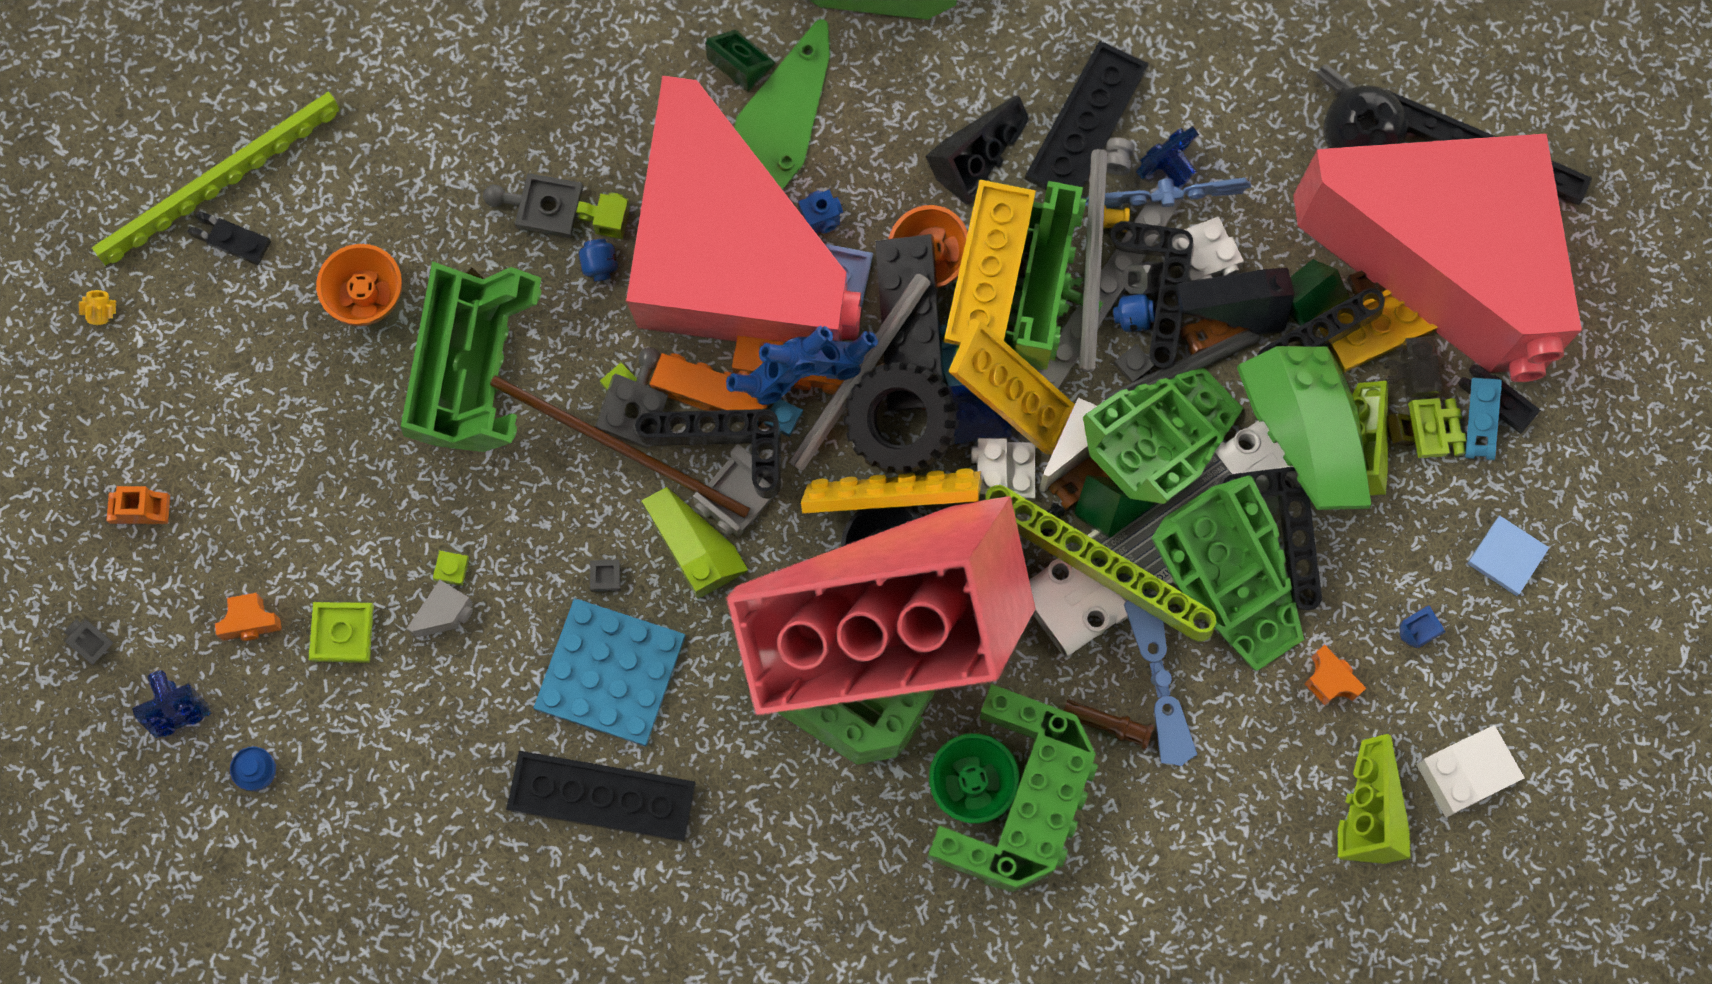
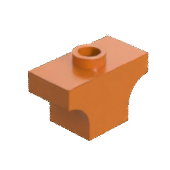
M117 486L116 492L109 493L106 521L110 524H168L170 495L168 493L152 491L146 486Z
M257 593L227 598V614L223 620L215 623L216 635L223 641L241 638L242 641H251L258 639L259 634L282 630L280 618L275 613L265 612L263 599Z
M1325 644L1311 657L1315 664V672L1305 682V685L1324 705L1335 697H1346L1353 701L1366 689L1352 674V667L1344 659L1339 660Z

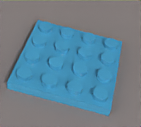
M574 598L533 708L536 711L646 747L686 635Z

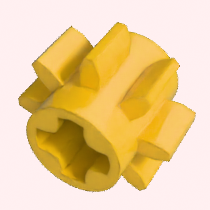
M102 290L87 292L86 297L83 296L82 301L79 302V315H85V319L89 324H106L109 322V318L112 319L113 314L116 313V300H109L108 293Z

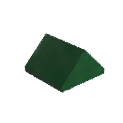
M736 29L709 37L705 41L707 60L747 92L776 63V61Z
M1312 259L1290 277L1295 294L1290 316L1300 326L1350 298L1338 269Z
M1087 475L1074 513L1077 518L1110 539L1153 506L1154 502L1130 499L1111 478Z

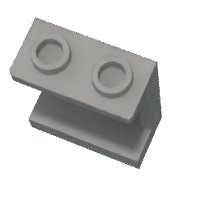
M737 444L730 452L731 458L707 486L751 508L747 517L743 518L703 497L698 492L693 495V500L696 504L694 508L699 514L705 518L711 516L718 522L716 526L727 536L734 534L739 538L773 498L765 499L758 496L752 482V454ZM770 477L763 478L759 482V486L769 487L773 484L774 479ZM781 478V488H782V487H783V480H782V478Z

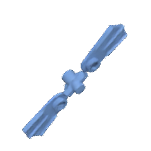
M1166 178L1158 181V189L1152 194L1143 190L1105 193L1104 205L1107 208L1118 207L1126 203H1130L1132 206H1140L1145 204L1146 200L1150 198L1152 202L1161 201L1162 207H1171L1175 205L1174 200L1183 199L1184 194L1193 200L1204 198L1206 195L1243 194L1247 188H1251V182L1246 178L1195 184L1181 190L1174 187L1173 179ZM1089 196L1086 198L1085 206H1088Z
M1143 593V595L1148 598H1153L1157 596ZM1127 601L1124 603V607L1140 653L1145 660L1152 662L1150 663L1152 671L1151 683L1155 686L1157 697L1159 698L1154 705L1160 760L1161 763L1182 766L1189 759L1196 756L1197 752L1179 701L1172 696H1168L1170 695L1168 685L1171 683L1172 677L1168 671L1164 670L1163 661L1161 660L1167 651L1164 623L1132 602ZM1150 643H1154L1157 646L1155 654H1151L1148 651ZM1165 704L1171 706L1172 711L1169 715H1165L1162 711V707Z

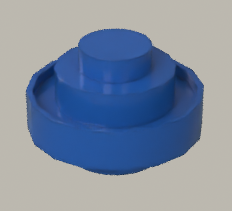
M247 747L240 750L233 757L230 764V775L233 782L241 789L249 792L260 791L266 788L273 781L276 774L274 758L268 751L260 747Z

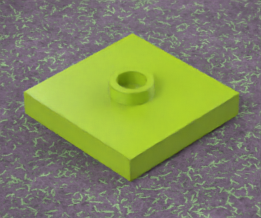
M313 602L308 660L310 662L370 663L374 605L372 603Z

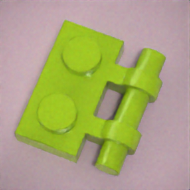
M1440 398L1412 400L1408 403L1418 458L1447 456L1450 453L1448 445L1453 446L1454 456L1466 454L1464 444L1467 443L1465 433H1462L1460 424L1462 414L1461 409L1457 408L1455 398L1444 400L1445 409H1441ZM1444 420L1448 422L1449 434H1446Z

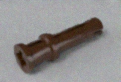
M1070 699L1067 700L1064 711L1077 715L1081 724L1113 734L1117 741L1122 742L1126 740L1140 745L1141 749L1146 751L1154 728L1153 724L1147 726L1132 721L1130 716L1127 715L1120 718Z

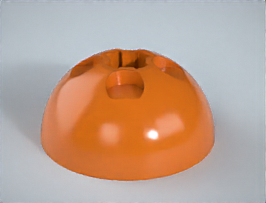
M937 205L919 206L906 212L898 219L888 239L933 235L937 288H941L958 278L968 230L959 216L947 208Z
M369 244L349 245L334 252L323 263L317 276V296L326 312L339 322L351 326L372 325L386 318L398 304L402 293L401 272L394 258L385 250Z

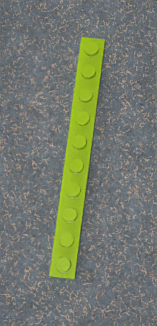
M328 91L91 248L105 266L109 263L118 262L123 258L124 253L133 247L144 245L148 237L157 231L161 232L168 229L172 221L178 217L189 215L198 204L204 200L215 198L219 194V190L228 184H236L245 173L251 169L262 167L266 163V159L275 153L280 154L286 151L293 141L298 138L307 137L312 133L313 128L322 122L327 123L334 119L336 113L340 111L335 99Z

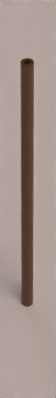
M496 375L490 382V386L689 490L695 493L698 492L703 497L743 518L747 517L751 508Z

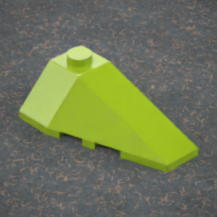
M1387 381L1358 383L1352 396L1359 413L1370 496L1386 495L1388 474Z
M668 487L641 500L697 599L748 572L735 546Z
M1384 734L1364 739L1361 742L1353 775L1358 778L1353 794L1347 793L1345 803L1350 804L1346 821L1340 820L1338 826V858L1341 860L1382 864L1409 859L1410 829L1391 735Z

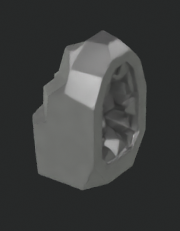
M1144 262L1128 265L1123 272L1124 287L1130 294L1159 292L1164 262Z

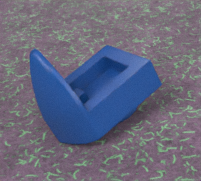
M1429 605L1401 621L1399 629L1401 640L1413 648H1420L1446 632Z

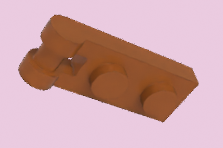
M1203 319L1181 328L1180 335L1183 340H1187L1189 344L1188 350L1193 355L1247 330V328L1240 326L1234 328L1227 326L1228 323L1215 319L1211 321ZM1202 332L1206 340L1199 341L1196 334Z
M1091 457L1048 487L1053 495L1057 494L1061 499V505L1066 511L1078 503L1087 475L1110 478ZM1072 484L1077 491L1070 494L1066 487Z

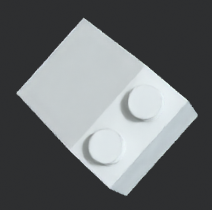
M1080 398L1077 399L1043 473L1039 487L1040 491L1045 492L1053 482L1062 478L1090 457L1083 416L1094 409L1096 405Z
M1495 725L1459 741L1416 764L1446 818L1524 779L1522 772Z

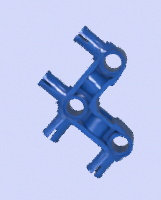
M819 326L808 337H795L783 345L764 343V346H761L759 349V358L763 363L749 375L730 374L731 376H728L726 379V387L730 392L748 393L751 397L757 398L759 404H772L780 400L783 395L791 390V387L797 381L806 376L816 375L826 376V378L847 380L859 375L861 372L860 364L863 363L864 356L873 347L878 345V339L874 333L870 331L867 333L865 331L853 342L832 340L833 334L831 330L826 326Z

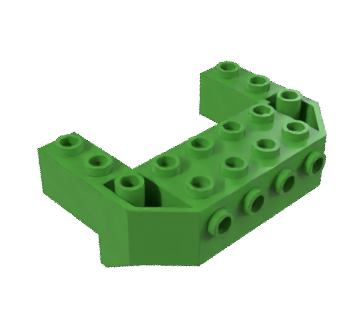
M991 684L979 719L1035 739L1023 777L997 847L939 826L928 855V860L984 880L986 885L1015 892L1052 875L1056 866H1063L1068 850L1063 848L1067 837L1073 838L1078 821L1073 820L1076 809L1082 810L1088 793L1084 792L1083 789L1087 780L1093 781L1098 764L1093 763L1096 754L1077 715Z

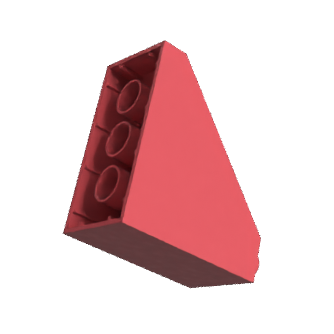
M662 76L626 299L637 327L640 329L728 341H737V335L787 342L795 337H808L817 327L826 326L833 334L832 340L842 341L845 339L855 341L858 338L861 320V292L847 291L846 271L701 84L693 79Z
M1547 134L1317 149L1293 195L1297 224L1300 229L1355 271H1363L1367 274L1366 277L1373 283L1377 282L1386 290L1388 289L1392 292L1394 298L1400 302L1404 301V305L1413 312L1417 311L1418 316L1427 323L1437 326L1436 333L1489 373L1510 371L1511 381L1513 382L1534 381L1546 375L1545 368L1553 361L1564 357V349L1582 329Z
M1011 496L953 505L740 584L726 597L756 715L997 681L1036 609Z

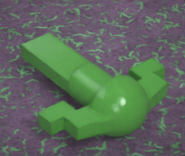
M1077 277L1076 280L1070 278L1068 290L1062 289L1061 299L1066 301L1068 299L1083 306V294L1073 290L1074 285L1080 287L1083 278ZM1099 301V311L1103 305L1101 301ZM1066 303L1064 308L1065 314H1067L1070 305Z

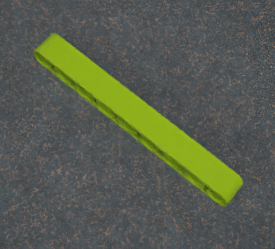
M995 485L987 490L985 500L1011 496L1015 518L1021 513L1028 514L1031 517L1027 521H1020L1016 518L1018 532L1022 537L1191 639L1205 641L1212 636L1216 624V616L1206 606L1009 488ZM1045 528H1051L1056 533L1053 536L1047 537L1041 531ZM1070 543H1076L1081 549L1072 552L1066 546ZM1100 558L1106 562V565L1096 567L1091 561ZM1121 573L1128 574L1132 580L1129 582H1121L1117 579L1116 576ZM1153 589L1157 596L1148 598L1143 595L1142 591ZM1177 604L1182 607L1183 611L1181 613H1172L1168 606ZM1202 619L1208 623L1209 627L1199 629L1195 626L1194 621Z

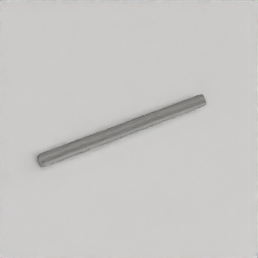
M1099 149L1092 151L1079 360V369L1084 372L1094 371L1096 364L1107 151Z
M921 274L915 275L875 334L878 339V345L873 347L864 356L863 363L860 364L861 372L859 375L843 381L790 459V463L799 470L806 468L846 409V401L851 399L853 395L851 392L853 386L862 381L861 377L864 374L872 371L929 287L930 281Z

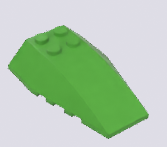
M1276 346L1239 364L1237 370L1255 416L1259 422H1265L1269 429L1268 436L1273 443L1278 442L1284 451L1283 459L1288 466H1293L1299 474L1297 480L1317 510L1369 509L1371 500L1358 409L1342 369L1328 347Z
M1204 367L1178 374L1173 379H1160L1155 384H1142L1134 390L1128 391V389H1124L1083 416L1089 456L1130 499L1165 504L1201 476L1205 466L1213 457L1214 452L1222 443L1226 433L1236 421L1243 407Z
M1248 475L1213 486L1175 510L1162 520L1151 539L1177 588L1214 612L1216 616L1214 628L1255 671H1258L1302 642L1304 637L1296 603L1293 602L1290 590H1292V586L1284 566V562H1286L1284 552L1280 549L1278 541L1280 536L1278 526L1252 476Z

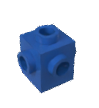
M830 190L812 192L805 199L798 201V211L815 233H828L833 231L837 225H840V214L843 213V209L838 197L833 198Z

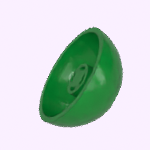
M964 734L949 740L937 751L930 766L929 785L935 802L948 816L964 823L978 824L999 817L1010 807L1018 790L1019 771L1013 755L1001 742L983 734Z

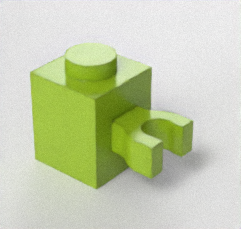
M601 193L598 206L579 201L576 211L579 214V220L593 221L594 231L597 235L623 240L630 213V205L627 198L618 193H609V195Z

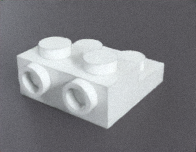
M1219 216L1184 229L1191 233L1194 241L1189 282L1237 274L1240 271L1239 269H1241L1244 260L1233 237H1228ZM1178 238L1173 243V247L1176 250H1184L1189 245V242L1184 238ZM1179 266L1182 274H1184V269Z
M978 438L977 446H972L971 463H977V471H981L982 483L979 500H985L986 492L990 487L1002 485L1029 501H1035V445L1028 442H1007V439Z

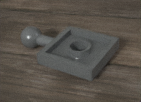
M527 173L522 195L505 192L501 186L494 184L484 190L483 198L486 204L491 207H498L503 203L519 206L515 221L516 229L571 238L577 216V207L583 191V184L581 182ZM547 200H553L557 203V206L552 211H545L542 209V204Z
M647 347L640 352L638 360L641 368L636 381L616 373L612 376L594 426L607 434L646 449L650 448V446L643 443L635 427L636 420L643 413L662 412L668 394L647 386L651 371L656 369L661 356L657 349ZM626 404H633L637 407L638 416L636 419H630L625 415L624 408ZM653 424L648 425L643 433L652 434L657 426Z

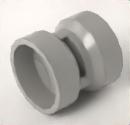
M1111 138L1108 140L1106 146L1108 153L1106 172L1116 175L1129 174L1131 168L1129 159L1134 153V143L1123 138Z

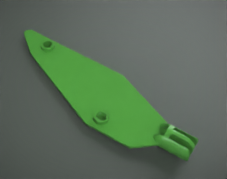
M818 19L739 113L734 126L782 190L804 165L830 58L828 23L824 19ZM804 49H810L812 53L810 55H806L802 51Z

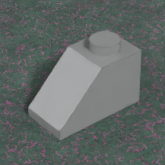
M439 580L406 629L416 638L456 629L460 623L464 624L470 618L473 612L471 608L473 603L469 597Z

